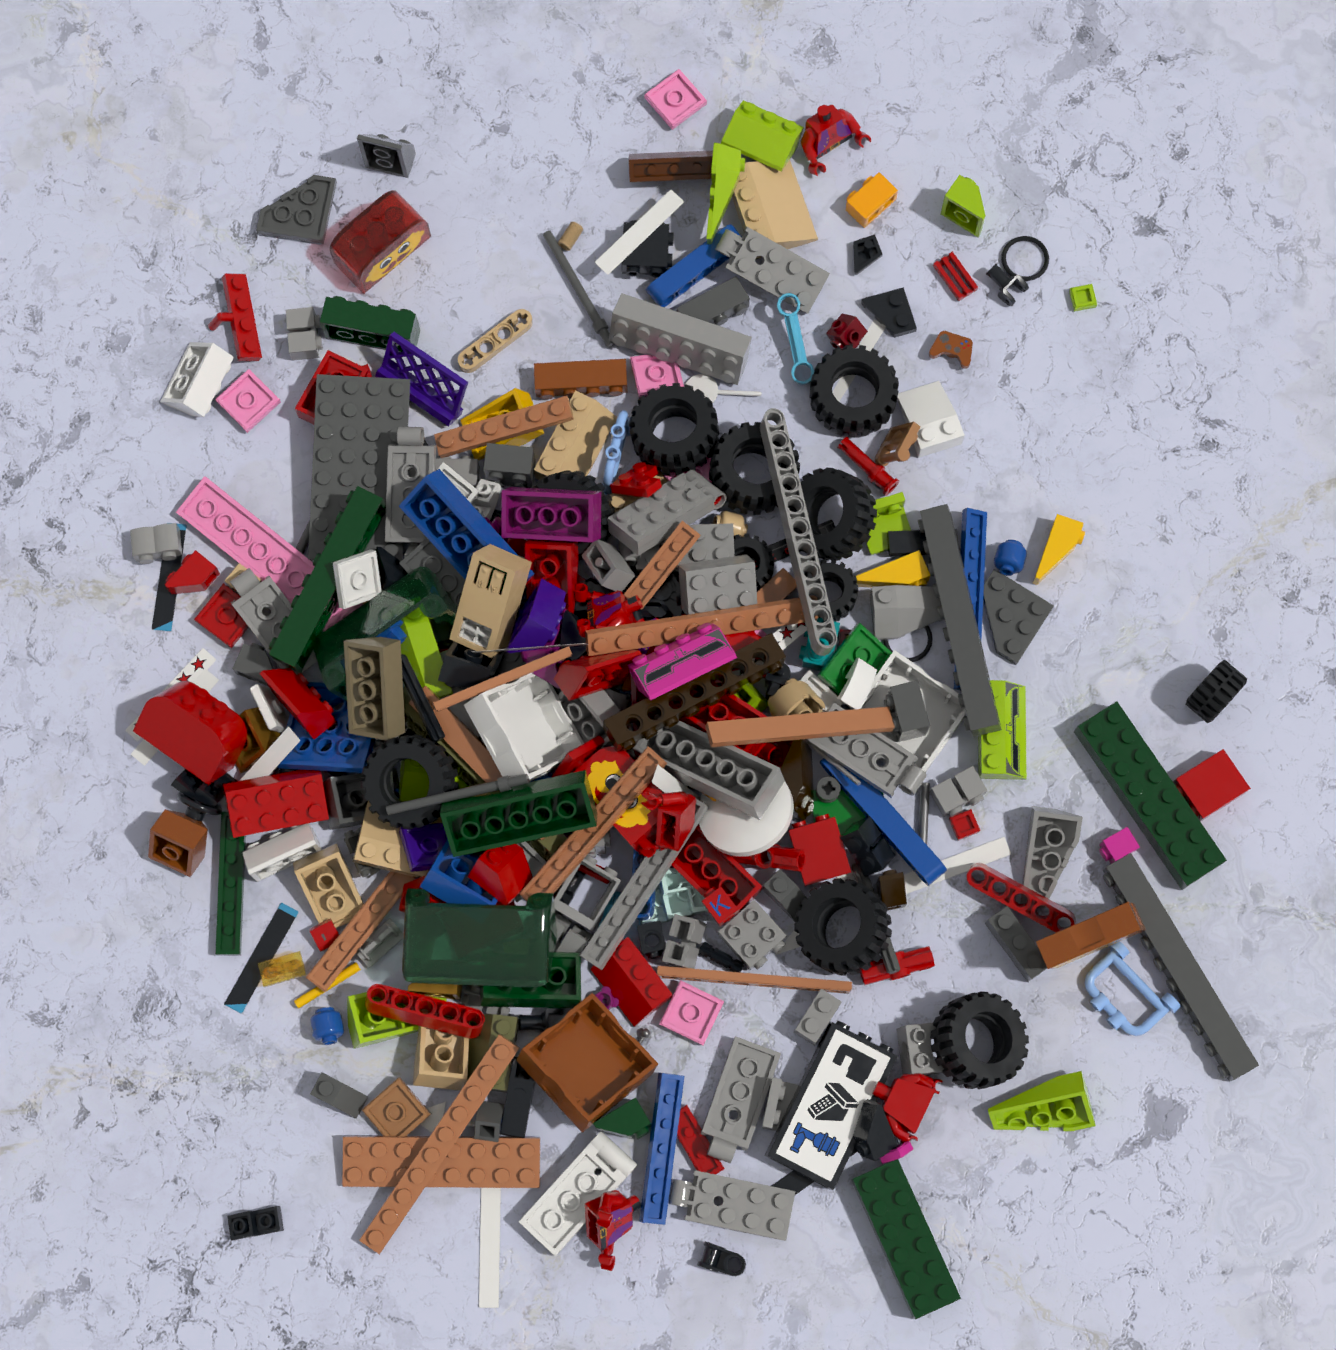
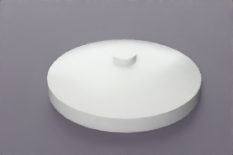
M784 782L761 819L758 820L718 800L712 801L702 794L700 801L706 804L709 809L699 822V825L711 845L725 854L739 857L759 854L775 845L787 831L793 816V797L788 785Z

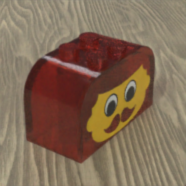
M392 190L380 196L335 236L329 250L334 264L365 294L431 237L427 221L396 190Z

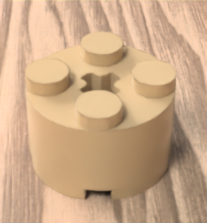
M795 678L789 679L784 686L768 699V706L772 716L822 712L823 708L825 709L824 702L807 683L797 681Z

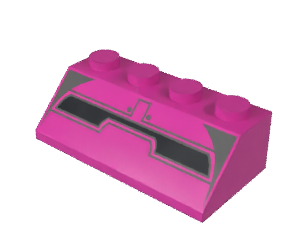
M713 623L702 624L697 627V631L691 634H682L675 639V642L669 645H659L654 649V652L635 657L632 660L633 662L627 666L638 691L649 700H653L736 659L737 656L718 626Z

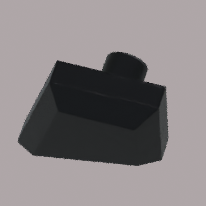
M875 234L853 242L854 274H859L882 257L883 254Z

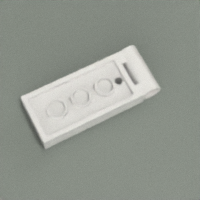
M601 1131L522 1217L519 1223L554 1256H557L586 1224L585 1203L600 1197L604 1192L616 1190L638 1164ZM596 1169H601L600 1175H595Z

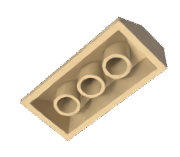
M575 390L570 399L574 420L556 426L534 468L535 478L541 480L549 475L567 470L571 472L581 471L584 472V476H588L611 432V427L617 420V416L597 400Z

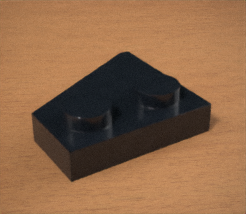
M904 287L861 299L862 306L864 308L867 307L875 315V319L880 324L885 325L887 331L894 338L916 332L917 327Z

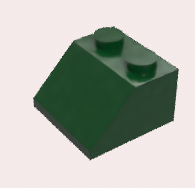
M636 1097L593 1123L597 1131L629 1139L636 1137L637 1140L650 1133L648 1128L652 1126Z

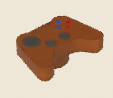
M941 331L929 351V357L935 359L942 354H946L950 358H957L961 367L967 369L971 362L973 342L970 338L948 331Z

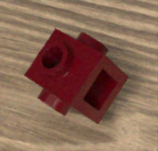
M842 313L832 323L826 335L831 340L830 343L835 349L840 347L841 350H845L846 345L853 344V348H857L868 331L856 316Z

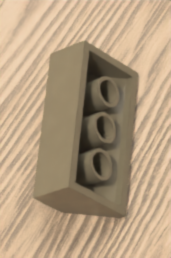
M385 637L345 640L344 656L349 734L387 741L405 733L401 640Z

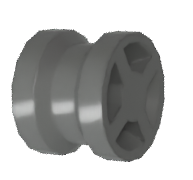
M830 776L821 778L816 787L818 799L824 803H832L838 798L840 793L839 782Z

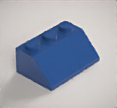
M447 839L420 887L483 924L498 900L468 877L479 857L473 853L453 857Z

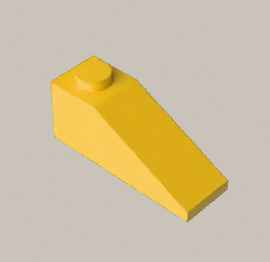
M1059 514L1056 515L1033 584L1038 585L1075 549L1077 544H1082L1085 531H1082L1083 522Z
M920 550L859 574L856 578L858 587L872 588L891 585L926 586L931 575Z

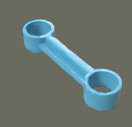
M786 293L778 299L777 309L785 319L794 362L791 375L797 384L806 385L811 382L814 368L812 364L807 362L797 313L800 310V301L796 295ZM787 297L794 298L797 302L796 311L793 313L783 312L780 307L783 299ZM798 365H806L810 368L811 376L805 381L796 379L794 374Z

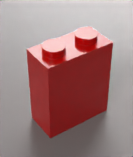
M1224 749L1173 781L1200 822L1251 789Z
M829 814L815 817L816 822L806 824V820L792 824L793 829L788 830L793 848L804 850L806 855V863L803 870L800 871L804 886L851 873L836 818H830Z

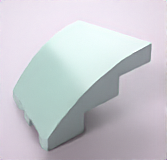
M670 868L656 887L653 916L647 921L640 922L641 924L655 921L665 923L673 921L674 914L689 917L707 912L708 910L702 904V900L705 898L675 868ZM645 904L639 914L646 913L648 909L647 904Z

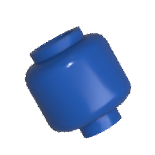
M1006 540L997 547L994 565L1001 574L1006 576L1020 573L1025 564L1027 551L1019 541Z
M333 1007L316 1010L310 1019L313 1038L316 1041L322 1042L323 1045L337 1043V1039L344 1034L342 1015L340 1012L335 1011Z

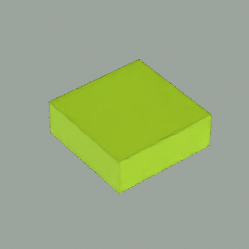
M1092 284L1069 289L1074 312L1097 307Z

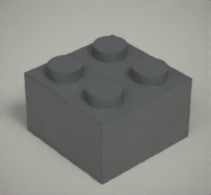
M487 443L483 469L486 480L500 484L501 488L504 485L520 488L533 487L534 468L536 466L533 447Z
M918 680L891 686L886 695V700H884V706L889 707L895 726L893 731H891L892 735L897 736L898 742L926 736L930 723Z

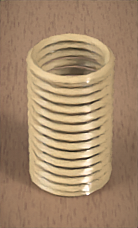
M570 222L563 236L558 241L559 246L570 251L583 232L582 226L576 222Z

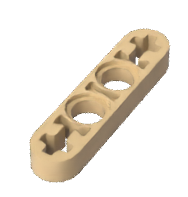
M525 309L515 311L463 350L458 356L460 369L466 373L476 371L526 333L533 324L530 312ZM518 318H526V324L522 322L518 324ZM502 329L509 330L511 333L510 337L500 339L498 337L499 331ZM483 343H490L493 348L490 352L483 353L480 350V346ZM466 357L469 360L472 359L473 364H465L464 359Z

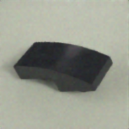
M280 1206L227 1216L231 1240L284 1231Z

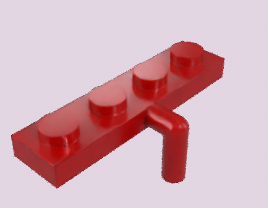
M225 273L222 276L228 312H219L208 324V327L214 331L222 322H230L237 360L259 361L262 358L246 274Z

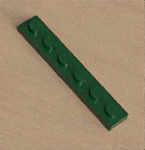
M222 811L215 954L217 956H241L245 860L242 852L245 851L246 836L233 838L228 811Z

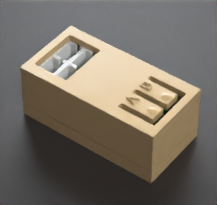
M492 544L474 552L449 639L475 651L506 649L532 562ZM501 651L485 652L481 654H484L492 658Z

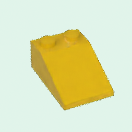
M514 388L460 421L462 426L533 406L534 404L528 392ZM543 429L494 444L521 446L544 434ZM487 445L471 450L474 459L479 461L485 458Z

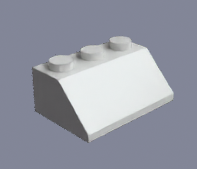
M190 342L160 402L188 415L204 417L211 409V402L215 394L221 389V382L225 374L229 372L234 357L214 343Z
M308 823L292 826L291 830L284 834L277 832L262 844L256 842L249 845L247 851L242 853L249 875L259 882L293 866L294 862L321 851L322 848L312 826Z

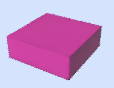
M906 1141L898 1144V1147L880 1158L882 1164L900 1159L913 1150L911 1142Z

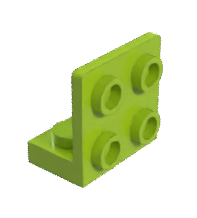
M903 492L875 500L876 505L873 508L877 509V517L874 518L873 522L876 525L874 530L871 529L869 533L871 538L866 542L870 555L888 551V531L911 530L904 510L905 497Z

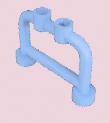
M625 410L619 412L616 423L611 427L612 440L610 446L605 451L607 461L602 483L605 486L603 490L605 495L612 493L610 484L616 480L625 438L631 435L630 418H628V413Z
M1117 942L1109 946L1111 951L1086 975L1085 987L1092 997L1089 1002L1098 1012L1102 1009L1106 1011L1109 1015L1106 1020L1115 1030L1121 1027L1129 1035H1143L1169 1011L1175 1013L1181 1005L1170 993H1166L1160 999L1123 961L1130 952L1121 942ZM1111 963L1157 1009L1139 1026L1130 1024L1127 1018L1110 1003L1109 999L1094 984L1095 979Z

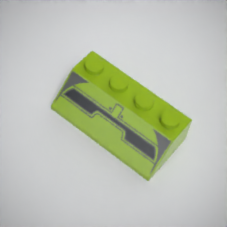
M990 680L1002 730L978 736V775L981 779L1026 780V686L1005 680Z

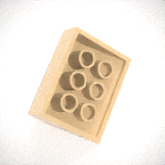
M758 161L746 162L745 172H740V179L732 195V200L744 233L746 227H749L786 249L818 241L791 161H788L782 172Z
M368 801L352 862L416 878L425 876L429 870L410 872L399 833L401 827L394 828L390 826L389 822L383 823L378 820L380 815L371 813L368 809L371 804ZM441 816L439 817L438 820H436V821H434V822H432V823H430V824L443 823V822H442V819H441Z

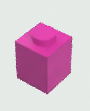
M1128 827L1106 838L1099 844L1101 847L1099 849L1100 854L1105 861L1109 860L1111 864L1130 853L1136 852L1140 848Z

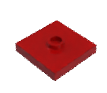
M223 583L194 620L232 649L249 627L231 604V602L236 601L241 596Z
M596 736L568 752L552 777L573 773L595 752L601 749L605 743L604 739L601 736Z

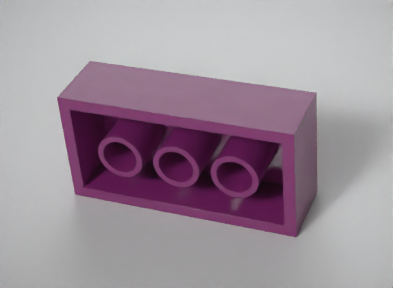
M506 488L502 490L501 537L595 542L601 539V491Z

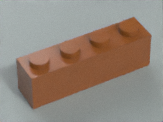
M626 359L534 363L536 397L541 399H552L554 396H568V398H572L575 390L588 397H597L600 394L620 396L623 393H628Z

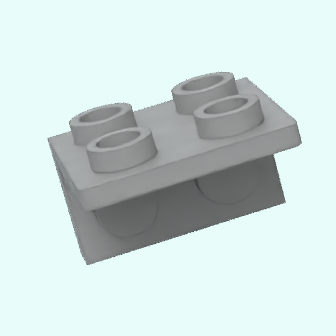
M772 1077L762 1128L777 1130L797 1090V1084L783 1082L782 1079Z

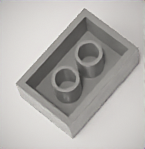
M748 555L678 564L681 609L686 615L757 604L755 561Z

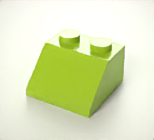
M959 175L944 196L940 214L976 237L980 236L986 217L979 186L971 178H964Z

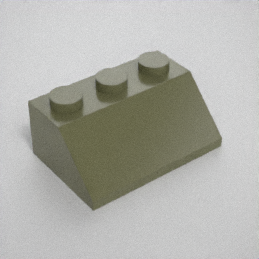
M484 1014L485 1020L480 1035L473 1039L469 1038L467 1081L499 1034L516 1044L519 1025L518 1017ZM470 1021L471 1026H477L476 1022ZM513 1059L491 1091L507 1093Z

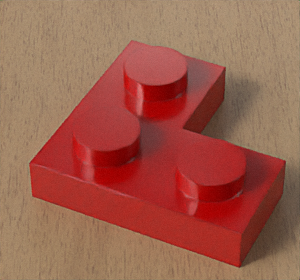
M644 462L634 464L629 471L621 474L617 480L610 484L612 493L650 497L662 487L660 478H653L658 474L657 467Z

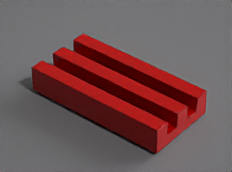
M953 251L947 257L944 256L940 261L934 262L933 267L958 301L978 290L977 284ZM949 261H951V262L953 263V265H954L955 268L958 270V272L960 273V275L963 277V279L965 280V282L968 284V286L970 287V289L966 286V284L963 282V280H962L961 277L958 275V273L956 272V270L953 268V266L951 265V263H950ZM943 265L946 266L952 277L964 291L962 294L943 269Z

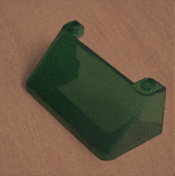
M418 567L324 631L314 640L313 649L321 677L331 693L347 701L346 673L340 662L345 658V640L374 638L418 607L426 617L434 619L438 625L442 622H448L453 626L457 608L429 568Z
M407 889L402 973L406 981L428 984L534 988L548 983L557 941L553 893H535L528 898L526 906L430 903L428 891L424 889Z

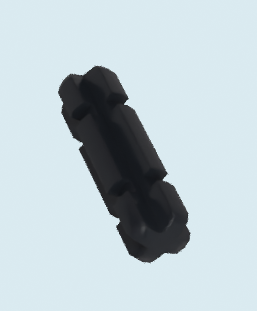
M706 942L702 943L699 949L701 955L706 958L710 957V960L725 968L729 967L732 972L741 973L744 967L742 961L732 959L733 957L718 948H712L713 946Z

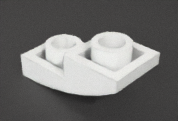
M480 479L475 487L480 492L472 505L483 517H487L490 520L499 498L501 485Z
M857 657L845 677L848 681L837 699L853 710L861 709L870 692L877 669Z

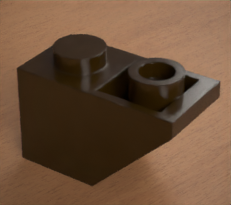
M897 870L882 872V876H879L876 882L878 896L881 898V901L886 904L888 911L905 908L907 899L903 872L897 873Z

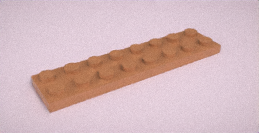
M343 1136L342 1187H396L430 1136ZM460 1136L426 1187L540 1188V1137H500L499 1142L474 1139V1137Z

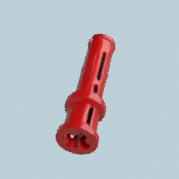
M848 437L841 441L842 445L839 444L837 448L868 475V481L874 482L881 488L885 496L889 495L897 487L899 480L890 476L885 471L883 465H877Z

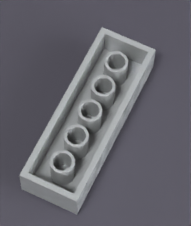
M621 293L612 312L609 341L617 346H623L638 353L653 355L662 361L676 362L682 368H688L738 385L746 367L752 339L751 336Z
M656 713L652 720H658L660 716ZM681 721L669 729L663 727L657 731L658 733L648 740L642 738L633 748L636 757H639L649 746L667 762L663 769L681 783L758 820L761 819L785 782L779 767L735 746L711 747L707 733Z

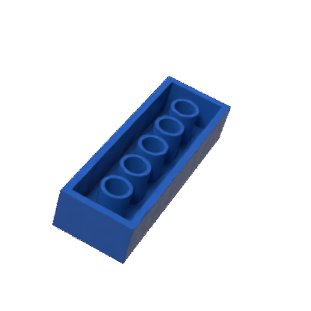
M440 469L426 475L399 505L401 510L465 580L473 553L489 544L517 555ZM531 569L526 583L535 575Z

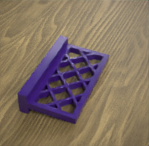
M396 332L391 333L382 366L376 371L375 377L410 379L409 400L449 427L462 415L463 408L461 404L468 381ZM395 342L401 346L403 352L398 351ZM413 356L418 357L422 364L417 365ZM402 357L407 358L410 366L405 365ZM432 368L438 371L440 377L435 376ZM425 369L429 378L424 379L420 370ZM450 381L459 385V390H454ZM439 382L444 383L447 391L442 390Z

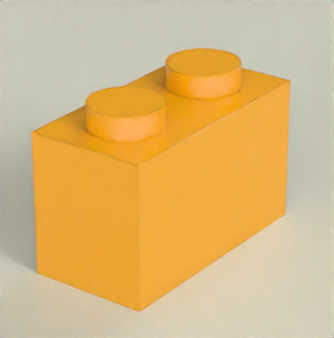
M880 172L874 177H868L862 184L863 187L858 191L854 190L846 199V211L863 228L868 226L897 199L898 190Z

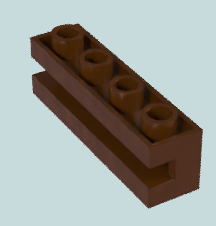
M713 151L629 154L630 182L711 179Z

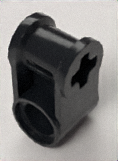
M704 1241L705 1249L701 1261L697 1263L698 1266L735 1277L744 1273L746 1261L741 1255ZM712 1251H714L711 1262L709 1263ZM738 1258L741 1260L742 1267L738 1272H731L729 1270L728 1262L730 1259Z

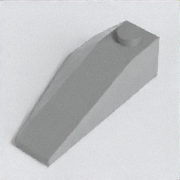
M891 585L871 588L869 598L873 632L878 640L898 639L907 633L923 629L925 626L936 621H942L938 611L941 600L940 597H935L932 586Z
M1032 806L1022 885L1048 899L1051 897L1063 869L1069 862L1068 860L1079 842L1082 816L1058 809ZM1021 893L1020 904H1025L1028 902V898Z

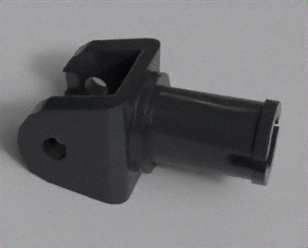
M994 264L986 273L1000 287L998 297L1009 306H1013L1016 302L1007 291L1011 284L1022 292L1029 289L1028 284L1020 275H1016L1014 278L1012 276L1009 277L997 264Z
M547 1008L541 1015H519V1030H541V1032H544L548 1028V1015H563L564 1009Z

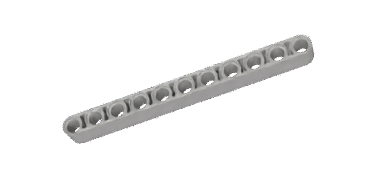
M771 408L763 416L760 423V432L811 648L817 655L825 656L835 646L837 634L785 417L780 410ZM767 420L774 421L776 425H771ZM773 441L779 442L781 447L775 446ZM778 463L785 464L787 468H781ZM783 485H789L792 490L785 489ZM788 506L795 507L797 512L790 511ZM793 528L800 529L803 534L796 533ZM798 550H804L808 556L801 555ZM803 572L811 573L813 578L806 577ZM809 594L816 595L818 597V600H812L809 597ZM814 616L821 617L824 623L817 622ZM819 639H826L829 645H823Z

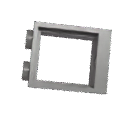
M587 855L557 889L548 905L592 931L621 880L616 878L618 875L616 871L607 866L604 870L596 866L598 861ZM581 864L611 881L590 917L560 901Z

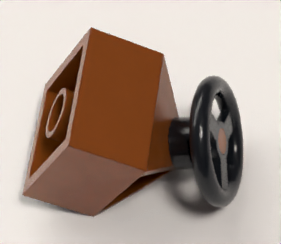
M179 792L177 798L189 807H187L185 813L166 809L163 811L150 829L148 858L191 877L205 857L208 831L202 822L205 814L220 815L222 808L218 804L212 806L201 803Z

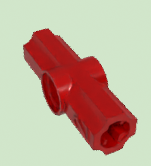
M778 844L752 856H732L738 863L757 865L763 869L772 867L802 871L806 863L804 850L780 847ZM767 852L770 854L771 860H769Z
M930 947L905 953L904 951L896 952L900 971L894 974L887 973L882 959L878 962L873 960L870 963L872 967L865 971L860 968L864 986L887 979L891 981L911 975L910 973L935 967Z

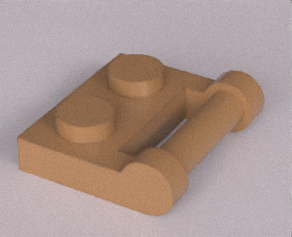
M915 422L891 427L875 456V463L887 466L890 462L907 461L910 457L909 448L916 442L918 438L917 433L921 426Z

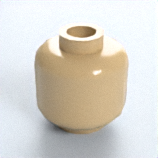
M722 511L714 517L712 524L733 523L734 535L739 534L740 538L744 537V534L747 533L748 525L744 524V518L741 514Z

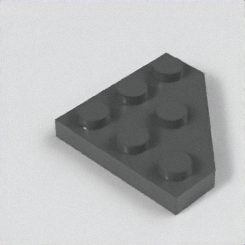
M313 175L306 179L307 182L298 188L294 187L280 196V199L272 205L262 208L258 219L257 233L324 244L337 184L336 178Z
M994 569L984 583L983 599L987 610L986 613L990 629L992 630L996 653L1017 665L1054 605Z

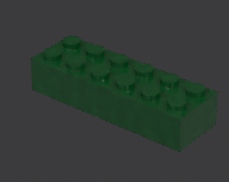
M586 770L529 782L528 784L511 787L509 791L500 792V790L444 802L440 811L453 857L596 827L598 816Z
M899 1160L891 1161L851 1179L912 1318L916 1320L960 1300L961 1297Z

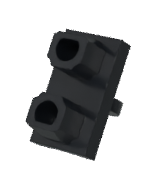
M785 663L778 672L773 674L767 673L765 678V687H767L766 700L773 696L789 680L791 671Z

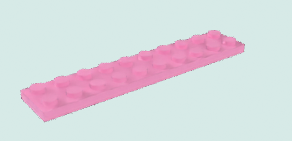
M204 476L176 513L247 569L250 568L262 581L269 575L288 601L292 603L296 595L300 596L304 588L302 587V582L307 574L311 575L315 567L313 562L308 560L305 555ZM337 603L323 631L330 637L343 635L354 639L368 638L369 633L366 627L370 622L374 621L373 617L378 616V614L369 610L363 603L346 609L339 608Z

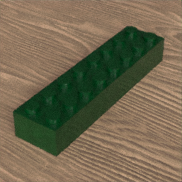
M359 486L356 487L355 491L351 490L346 499L347 506L344 512L340 511L335 520L337 525L333 533L329 532L324 540V545L326 546L322 554L318 553L313 561V566L315 567L311 575L307 574L302 582V587L304 588L300 596L296 595L291 603V608L293 609L289 617L285 616L279 627L282 630L278 638L274 637L268 648L270 650L269 655L275 661L299 673L302 672L338 603L333 562L365 552L386 512V504L383 498Z
M1117 701L1077 726L1074 730L1075 735L1181 890L1227 861Z

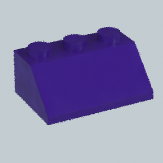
M541 578L518 613L507 649L545 646L547 641L552 642L557 635L558 629L556 628L562 619L561 613L566 606L564 602L566 592ZM536 649L512 650V651H507V652H509V653H515V652H522V651H529V650H536Z

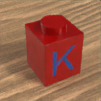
M712 887L703 894L705 899L702 900V904L719 926H722L739 913V909L722 887L718 889Z

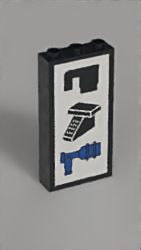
M837 1021L836 1024L833 1022L828 1024L764 1155L829 1190H834L856 1145L853 1134L863 1102L867 1099L877 1101L878 1097L872 1095L873 1089L878 1081L885 1084L898 1057L892 1053L894 1049L882 1043L879 1046L872 1043L870 1036L861 1032L857 1035L849 1031L850 1026L840 1021Z

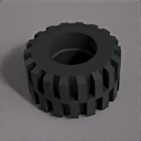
M739 534L734 535V556L748 555L754 558L759 565L758 570L755 572L756 589L758 592L772 578L774 572L772 550L770 547L767 548V543L764 540L760 542L759 537L756 535L753 538H749V534H744V537L741 538Z
M824 559L820 563L823 580L836 583L842 590V595L839 599L829 602L832 617L837 622L840 621L842 616L845 618L849 611H852L858 594L857 578L852 575L853 571L851 568H845L846 564L843 562L838 565L834 559H831V563H827L826 559ZM804 572L806 577L813 578L811 573Z
M1223 660L1187 698L1185 705L1206 723L1212 722L1245 686L1247 678L1229 662Z

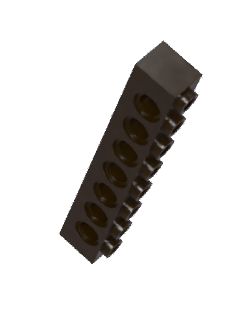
M770 633L735 651L736 659L653 700L645 698L605 719L602 728L616 752L622 749L627 751L637 744L636 742L642 738L648 740L658 733L657 731L663 727L669 729L675 726L682 717H692L700 711L701 707L708 705V707L713 706L721 700L720 697L729 694V696L734 695L742 689L741 686L747 683L750 685L755 684L763 678L762 675L768 672L773 674L781 670L786 655L773 634ZM760 658L764 664L756 665L752 659ZM735 668L740 669L743 675L736 676L731 670ZM717 679L720 680L723 685L720 687H715L711 684L710 681ZM697 690L702 696L694 698L690 695V691ZM671 701H676L681 705V707L678 709H673L669 706L668 703ZM650 712H655L660 716V718L658 720H652L648 717L647 714ZM634 723L639 729L637 731H630L626 725Z

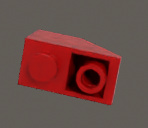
M195 550L183 559L182 566L176 572L173 571L167 577L165 587L171 594L205 591L220 575V572L214 564Z

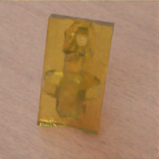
M300 951L257 963L263 987L307 975Z

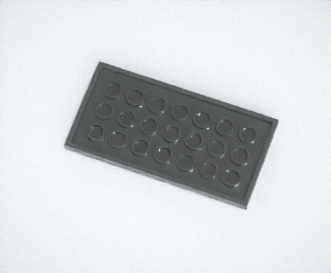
M317 374L308 560H314L318 553L322 554L326 546L324 545V540L329 532L333 533L337 525L335 524L336 517L340 511L344 512L347 506L346 499L351 490L355 491L356 487L359 486L383 498L386 504L388 445H398V427H408L410 379ZM385 512L365 551L382 547L402 561L403 543L385 542Z

